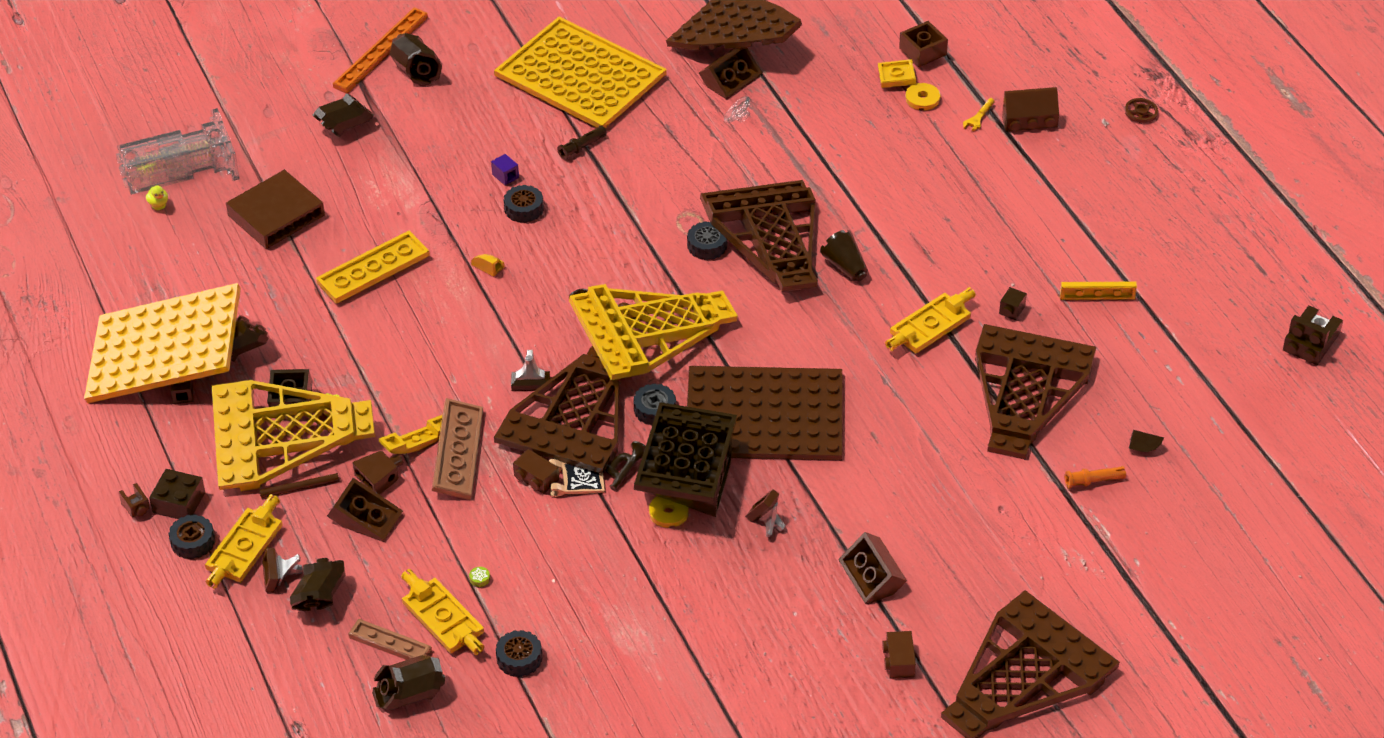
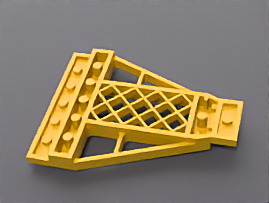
M606 284L588 287L587 293L571 295L569 297V302L611 380L648 373L716 332L720 324L735 322L738 317L723 290L711 293L674 295L611 289ZM614 298L634 300L636 304L618 307ZM674 313L682 315L683 318L675 316ZM657 316L666 319V321L657 319ZM686 318L694 320L695 323L686 320ZM641 319L649 323L648 325H646L644 323L639 322V320ZM669 321L677 323L678 326L670 324ZM652 324L661 327V329L652 327ZM634 328L643 330V333L634 330ZM687 339L672 349H669L666 345L668 342ZM658 345L663 354L648 362L641 348Z
M253 380L212 386L219 490L240 487L241 491L259 489L261 484L336 446L347 445L359 439L375 437L371 400L351 403L349 398ZM259 389L279 393L280 404L274 407L255 409L253 390ZM284 395L315 401L286 405L284 404ZM323 412L329 415L324 422L318 419ZM304 415L309 418L305 425L299 422ZM284 418L290 421L285 428L279 425ZM265 421L271 424L266 431L260 428ZM332 421H333V428L329 426V424H330ZM314 422L320 425L315 432L309 429ZM295 425L301 428L296 435L290 432ZM275 428L281 431L276 438L270 434ZM324 429L331 432L328 436H320ZM256 431L262 434L258 439ZM305 432L311 435L309 439H300ZM285 435L292 438L289 442H281ZM266 438L272 441L269 445L261 444ZM310 450L289 461L288 453ZM284 454V464L260 475L258 458Z

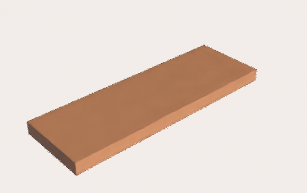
M448 398L445 399L431 491L468 500L471 499L483 407Z

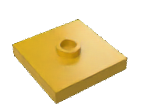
M912 59L878 63L881 88L916 84Z

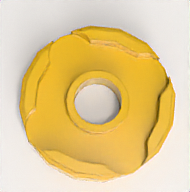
M927 83L911 85L905 94L906 103L917 110L919 108H924V110L933 109L940 101V91L937 87Z
M657 496L649 505V515L652 522L657 526L670 528V526L675 525L676 527L686 521L688 507ZM671 508L674 511L671 513H667L664 511V509Z

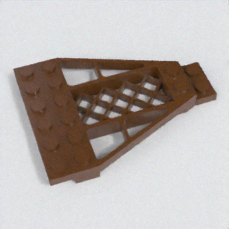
M803 180L701 193L700 200L710 223L774 284H778L781 292L817 287L818 281L812 271V243L816 199L811 188L806 187ZM810 212L809 224L795 225L790 213ZM741 220L747 232L733 234L722 222ZM766 220L773 221L774 224L768 223ZM779 224V225L784 226V227H786V228H785V230H784V229H782V228L777 227V225ZM760 227L768 229V232L761 230ZM809 232L808 252L799 233ZM771 233H777L780 237L774 236ZM785 237L792 241L790 243L788 241L783 240V238ZM766 240H770V241L774 242V245L769 244V243H767V242H765V241H766ZM742 241H752L758 256L755 255ZM778 245H781V246L785 247L786 249L783 250V249L778 248L777 246H778ZM792 250L798 254L796 256L794 254L789 253V251ZM772 253L778 254V255H780V258H777V257H775V256H773V255H771V254H772Z
M984 324L976 348L975 361L990 423L991 437L987 452L1026 460L1029 447L1036 440L1037 434L1084 384H1088L1096 346ZM982 362L1006 367L1005 374L998 376L984 373ZM1022 372L1024 376L1018 378L1016 374ZM1041 376L1043 380L1037 382L1035 377ZM1053 377L1076 382L1070 390L1051 386ZM1029 380L1031 385L1025 386L1023 382ZM986 382L1001 385L995 405L991 404ZM1018 385L1020 389L1014 391L1012 387ZM1037 389L1039 393L1036 395H1033L1030 392ZM1025 394L1028 398L1021 400L1019 396ZM1048 396L1061 397L1046 415H1043ZM1014 399L1016 403L1010 405L1007 401ZM1033 403L1035 407L1029 409L1026 405ZM1021 408L1024 412L1017 414L1015 410Z
M591 346L587 354L581 355L510 409L494 436V442L522 451L530 449L540 456L556 459L566 464L603 474L607 465L611 464L618 453L619 379H610L594 347ZM564 380L554 397L544 395ZM582 381H585L587 383L579 387L577 385V383ZM600 386L604 387L603 390L597 392L594 389ZM588 390L592 392L591 394L583 396L582 392ZM615 390L614 415L603 412ZM578 394V398L570 400L569 396ZM596 399V403L588 405L587 401ZM535 401L550 405L542 418L520 413ZM583 403L584 407L575 409V405ZM569 407H570L571 410H572V411H569V412H566V413H563V412L561 411V410L566 409V408H569ZM588 412L589 416L580 418L579 415ZM572 417H576L577 420L569 423L566 420ZM598 420L614 424L613 439L591 434ZM563 421L564 424L560 425L557 422ZM580 426L582 429L577 430L574 428Z
M1024 590L997 612L956 695V701L941 712V718L965 738H979L986 731L997 728L1004 721L1086 693L1092 695L1104 684L1105 678L1119 667L1120 662ZM997 625L1017 639L1008 649H1002L991 640ZM986 648H989L998 655L980 672L974 674ZM1022 654H1034V659H1022ZM1008 665H1020V670H1008ZM1023 665L1034 666L1035 671H1023ZM1038 666H1049L1050 669L1048 671H1038ZM1060 674H1063L1078 687L1058 693L1048 684ZM994 677H1005L1006 682H994ZM1008 677H1020L1021 683L1009 682ZM1023 677L1035 678V682L1024 683ZM988 678L991 679V682H985V681H986ZM979 689H991V694H983ZM994 689H1006V694H994ZM1009 689H1021V694L1009 695ZM1041 690L1049 695V697L1026 704ZM995 701H1007V705L1000 707Z

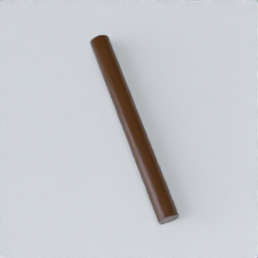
M338 473L266 488L259 490L260 496L262 498L270 494L276 495L339 481Z

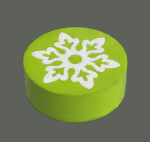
M485 567L473 568L469 573L470 583L476 587L487 585L490 581L488 569Z

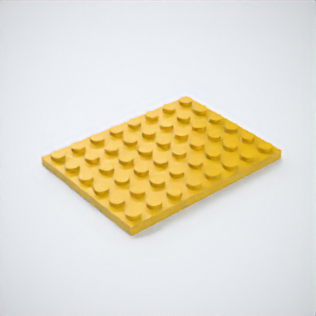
M560 16L494 70V76L595 127L603 126L604 128L667 74L666 68Z
M239 284L226 285L100 315L84 397L86 402L92 403L228 372L230 370L241 291Z

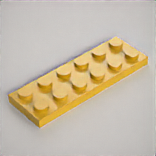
M409 230L316 277V283L337 304L429 257L430 252Z

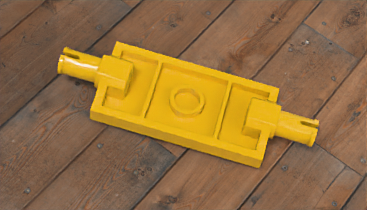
M968 287L958 295L949 296L943 293L892 326L890 334L893 337L885 341L886 347L893 351L904 344L915 354L971 318V312L964 305L976 297L975 291Z
M270 494L262 506L255 510L247 508L205 563L206 570L212 572L205 581L207 586L210 588L213 586V589H216L224 577L240 583L243 581L283 526L282 520L272 515V512L280 503V499L277 496L273 497Z
M411 569L402 573V580L411 587L409 594L402 598V603L450 654L464 645L474 655L479 654L476 650L480 653L484 650V644L477 639L478 636L484 633V627L436 578L429 582L419 579Z

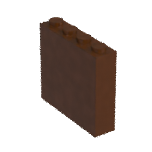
M285 169L226 202L228 216L265 249L270 248L325 216L323 202Z

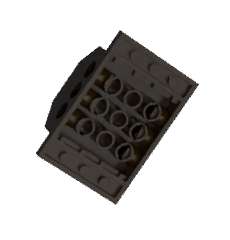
M659 402L634 482V490L659 496L716 517L731 465L732 440L737 415Z

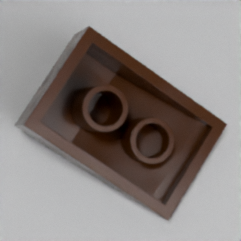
M352 478L327 517L344 528L383 542L403 510L355 478Z

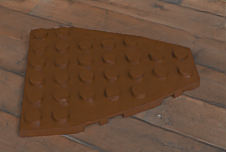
M710 0L681 28L673 33L666 40L667 47L688 50H700V46H709L710 50H713L722 45L725 46V49L752 47L754 42H762V45L784 43L802 26L801 19L783 7L767 0Z

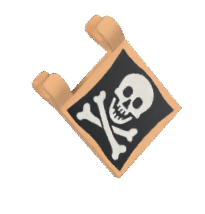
M556 459L549 460L559 467V472L563 471L564 485L559 483L551 484V497L555 498L564 494L605 492L603 474L566 464Z

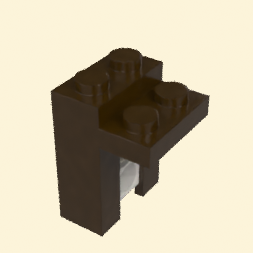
M1308 305L1300 317L1294 315L1291 319L1289 333L1284 340L1283 351L1318 365L1339 336L1343 320L1335 316L1328 320L1317 315L1319 309Z

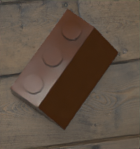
M733 48L701 70L699 75L707 88L723 98H727L759 76L762 71L748 48Z
M1057 87L1004 91L1002 120L1005 131L1058 127L1059 103Z
M864 532L838 559L866 604L894 595L907 582L881 538Z

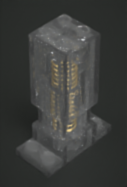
M218 108L211 110L212 117L209 118L210 122L201 124L202 130L183 135L180 130L118 145L119 153H116L118 164L121 163L118 168L121 177H125L122 178L125 189L129 188L132 195L150 190L151 187L156 185L163 187L194 179L193 173L213 168L214 173L226 170L227 175L230 174L233 181L239 180L235 151Z

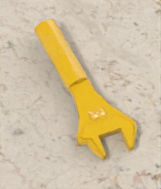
M989 98L976 115L963 121V128L965 129L967 125L972 126V132L977 128L980 129V121L995 103L994 99Z

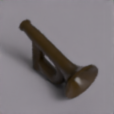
M633 441L631 443L632 455L621 453L614 458L611 464L607 465L605 471L615 478L610 485L612 490H617V487L623 482L636 462L642 459L646 447L643 443ZM627 461L622 470L618 472L616 469L620 463Z

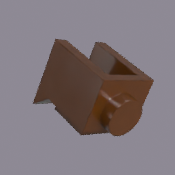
M137 483L133 484L135 494L129 497L126 496L123 490L119 491L121 504L124 505L132 518L143 516L150 509L148 498Z

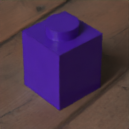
M506 154L491 161L492 175L505 186L519 178L518 164Z

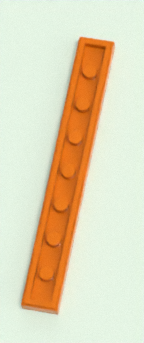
M414 7L335 80L333 88L346 94L351 91L390 54L392 40L399 34H411L428 18V13Z

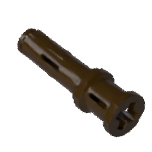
M599 126L577 139H570L568 143L557 147L558 154L562 159L567 160L570 155L580 153L583 147L605 137L606 129L603 126Z

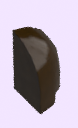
M1133 430L1129 449L1141 452L1155 450L1162 444L1164 437Z

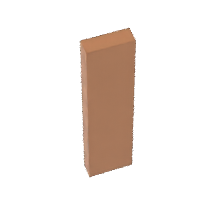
M361 619L357 620L348 633L350 639L405 660L420 655L429 656L432 651L430 645Z

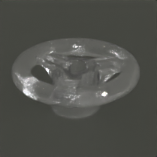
M745 96L736 101L726 112L724 122L731 123L736 119L740 123L745 121L750 115V112L747 110L751 102L750 97Z

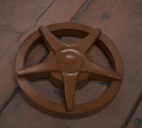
M1134 98L1126 103L1125 114L1130 119L1139 123L1150 122L1156 119L1158 107L1148 99ZM1137 102L1146 103V104H1148V105H1145V104H1137ZM1133 104L1135 109L1128 110V107ZM1150 107L1154 108L1155 114L1149 112Z

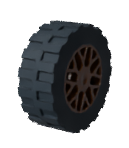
M518 185L517 187H512L504 195V212L512 221L524 223L534 221L544 211L542 192L538 188H534V186Z
M186 515V517H181L173 523L168 533L172 551L177 556L185 559L200 558L212 550L215 544L212 523L203 516Z
M524 630L508 632L496 644L497 664L505 674L513 677L530 675L532 672L534 673L540 667L542 662L541 642L531 632Z

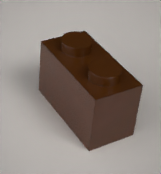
M527 449L513 462L514 476L519 481L527 483L531 488L543 494L551 488L552 483L559 481V467L530 449Z
M912 631L886 632V640L882 641L883 653H887V657H884L885 670H889V677H915L916 662Z

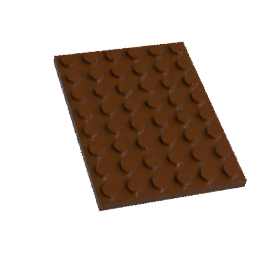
M689 366L687 407L737 415L732 440V458L842 461V369Z

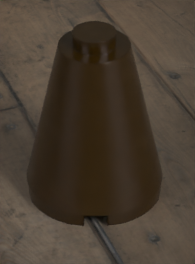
M844 230L838 231L826 240L828 244L825 247L821 246L820 253L850 279L861 281L866 277L868 269L855 238L850 230H847L848 232Z

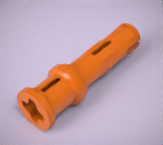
M1124 466L1093 471L1088 469H1082L1078 472L1066 471L1064 479L1066 487L1070 489L1078 485L1088 486L1093 482L1125 479L1126 470H1124Z

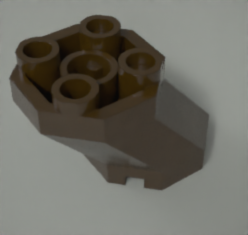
M404 33L399 34L392 40L389 55L396 65L411 77L414 83L429 85L431 81H436L440 78L442 62L436 53L424 44L419 36Z
M347 93L342 99L319 106L312 116L318 121L322 120L321 124L326 129L330 130L332 128V132L340 137L346 129L370 121L374 114L359 103L356 98Z
M239 315L236 319L231 361L235 362L238 355L266 344L269 339L265 327L257 323L254 326L249 322V319L242 315Z
M319 558L316 560L317 563L303 565L304 576L290 596L292 610L311 611L310 607H316L317 610L332 606V597L346 576L344 561H329L328 558Z
M420 655L390 666L382 665L375 674L374 681L378 682L377 687H373L372 691L376 707L394 710L424 699L432 700L439 692L440 687L445 684V675L443 674L439 658Z

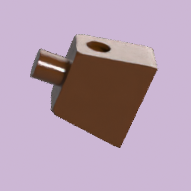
M378 451L352 462L354 475L362 484L380 495L399 479L397 467L403 465V460L399 454L389 458L383 451Z

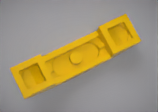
M442 415L427 420V424L423 428L402 436L392 433L379 438V442L393 454H405L421 450L439 440Z

